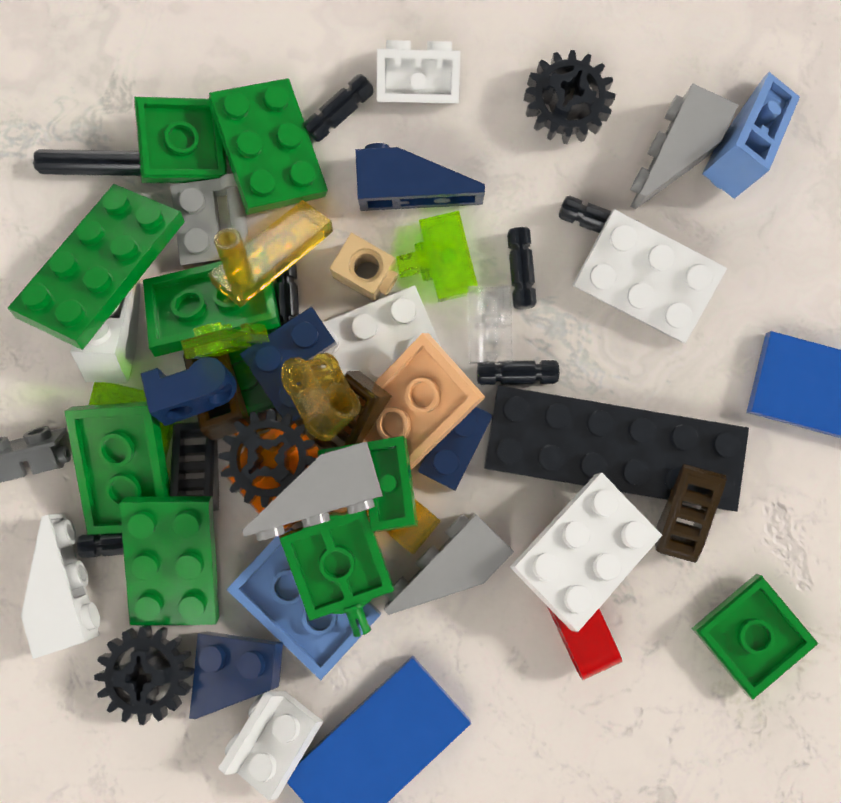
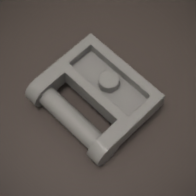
M226 174L217 179L170 185L173 208L181 212L185 221L176 232L181 267L190 269L255 253L254 244L249 242L245 208L233 174ZM227 195L233 244L223 247L217 204V196Z

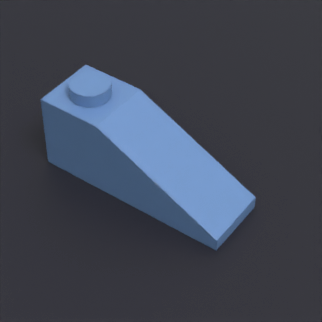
M768 72L736 116L722 141L713 150L702 174L717 188L722 189L735 199L770 170L800 96Z

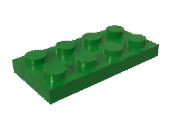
M113 184L8 306V310L15 318L83 350L184 224L185 221L181 212Z

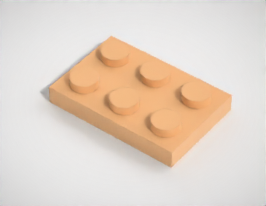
M422 333L375 382L392 397L363 442L404 436L407 439L410 469L412 470L485 396L429 333ZM361 397L356 401L363 407L366 403ZM349 409L346 413L357 421L359 415ZM339 420V425L350 435L352 429Z

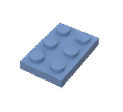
M279 536L275 537L226 589L280 642H283V645L320 680L360 638L353 636L346 613L328 614L309 621ZM371 602L363 607L368 624L371 626L379 618L381 612Z

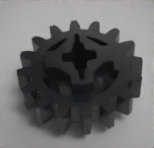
M570 50L568 58L562 60L561 55L555 52L551 59V65L541 60L537 67V73L531 72L527 82L529 88L525 90L523 101L530 104L527 106L525 114L527 117L537 116L534 125L536 131L543 127L549 129L547 134L548 140H552L556 133L562 134L563 144H568L571 135L576 134L578 140L583 142L588 135V130L597 134L602 126L601 121L607 122L612 112L609 106H612L616 94L608 90L613 83V78L601 77L605 67L603 63L595 67L589 65L591 62L590 54H587L580 61L576 60L575 50ZM572 88H575L572 100H569L567 105L563 107L566 95H569ZM545 104L549 105L551 112L547 109Z
M268 410L266 420H261L256 412L250 413V425L246 426L236 421L234 426L239 434L236 437L224 436L223 440L231 446L230 452L219 453L218 458L229 461L230 467L224 469L220 474L221 477H234L235 482L229 489L231 493H237L243 489L246 490L244 496L245 503L251 504L257 496H261V505L266 508L272 502V497H277L307 469V466H310L317 459L308 456V450L313 449L316 446V442L314 440L303 441L302 437L308 430L304 424L297 426L295 429L291 428L294 418L292 415L287 413L279 422L274 410ZM275 429L285 433L279 435L275 440L263 439L257 432ZM245 446L248 449L247 464L241 469L240 456L242 448ZM297 447L299 460L294 473L289 468L290 453ZM264 449L271 452L279 449V453L274 458L278 464L276 468L264 466L259 469L261 467L260 464L264 461L261 455ZM264 477H273L281 486L274 489H262L254 484Z
M151 625L140 627L138 635L133 628L122 632V640L115 638L107 643L112 653H104L97 659L101 665L106 667L105 670L94 675V680L105 682V688L99 691L97 696L98 698L109 696L112 702L109 704L107 711L111 713L117 708H121L123 710L121 721L125 723L134 714H137L139 725H145L151 719L152 714L159 722L168 715V709L175 711L182 704L178 695L185 696L191 691L192 687L184 682V679L194 674V668L184 667L183 662L192 655L191 651L180 653L177 647L180 645L182 638L178 636L171 641L167 640L168 628L162 627L154 635H152ZM134 647V651L131 652V661L120 665L125 653ZM159 651L165 655L167 660L159 653ZM143 667L144 673L151 674L152 679L147 681L146 675L139 674V669ZM171 683L165 696L156 700V696L159 694V686Z

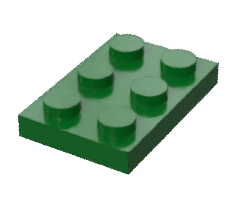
M289 78L209 93L208 101L247 215L326 196L328 189L308 131L304 127V120Z
M266 251L143 280L148 346L154 357L281 327L271 268Z
M147 402L72 406L64 411L87 535L122 533L119 502L124 497L170 496V484L160 422L149 413Z
M212 496L124 497L119 504L130 625H216L220 615Z

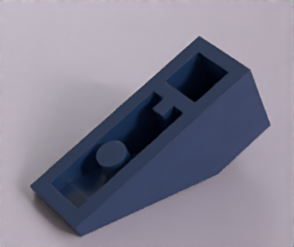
M372 143L366 145L365 149H355L357 195L360 211L483 204L485 195L484 183L399 147H389V145L384 143Z

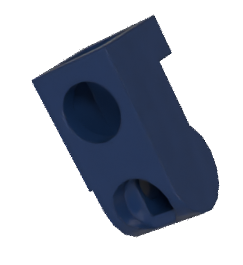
M212 357L201 358L195 361L189 369L166 376L158 368L141 373L149 413L165 426L212 410L229 402L237 389V383L232 373L222 362Z

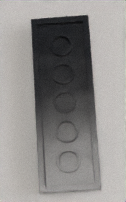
M497 386L484 469L585 486L595 474L602 472L622 493L668 500L683 464L726 475L727 481L717 509L738 512L749 432L748 427ZM688 484L687 487L689 490L707 494L709 489ZM683 501V502H682V503H686V504L697 505V504L689 503V502H686V501Z

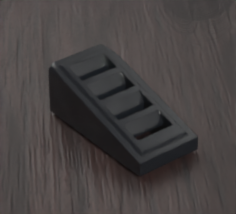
M199 422L173 423L170 496H212L213 511H218V440H210L201 433ZM206 438V444L185 445V439ZM205 455V461L185 462V456ZM205 472L204 478L186 479V473ZM204 490V494L186 495V491Z

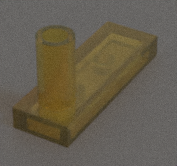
M302 200L246 245L243 244L241 235L236 229L225 228L218 231L214 236V244L222 264L209 273L212 285L239 307L243 306L333 232L331 220Z

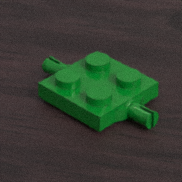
M367 510L348 514V511L329 513V521L306 528L300 527L280 535V542L309 621L328 614L346 613L354 637L361 636V629L363 635L369 633L371 627L368 624L363 607L373 598L393 592L394 586L376 535L371 531Z

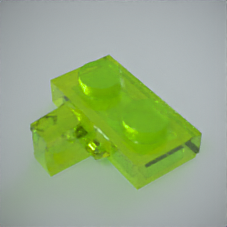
M454 211L419 220L423 242L414 244L415 252L396 257L400 278L421 274L423 281L433 280L438 303L478 293L479 288L460 212Z

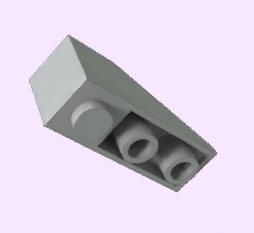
M693 83L684 97L676 95L665 115V119L671 121L666 133L661 131L657 133L648 151V155L654 157L649 169L643 167L640 169L630 189L637 193L630 207L637 209L707 158L722 141L739 104Z
M367 441L321 454L242 530L244 537L256 534L257 540L263 541L284 534L283 525L301 520L303 528L329 521L330 516L328 512L346 507L348 514H353L375 507L373 499L383 495Z
M473 513L469 519L462 514L445 531L450 538L439 550L432 545L416 561L415 564L420 568L409 581L402 576L393 585L394 591L385 594L390 601L385 605L384 611L390 615L484 584L514 551L476 514Z

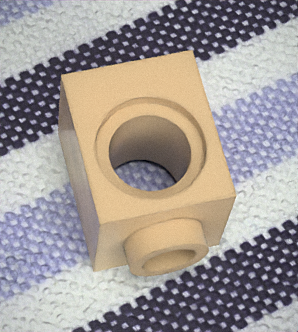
M352 232L329 268L334 279L372 301H377L381 293L387 296L399 276L395 272V257ZM372 262L379 267V270L372 278L364 279L356 274L357 268L362 263Z

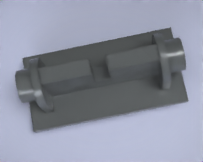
M48 426L36 428L23 435L24 438L9 441L8 437H0V483L25 477L27 472L23 461H28L33 475L63 468L66 462L71 461L69 448L66 445L60 446L59 443L60 439L67 432L66 427L53 431Z

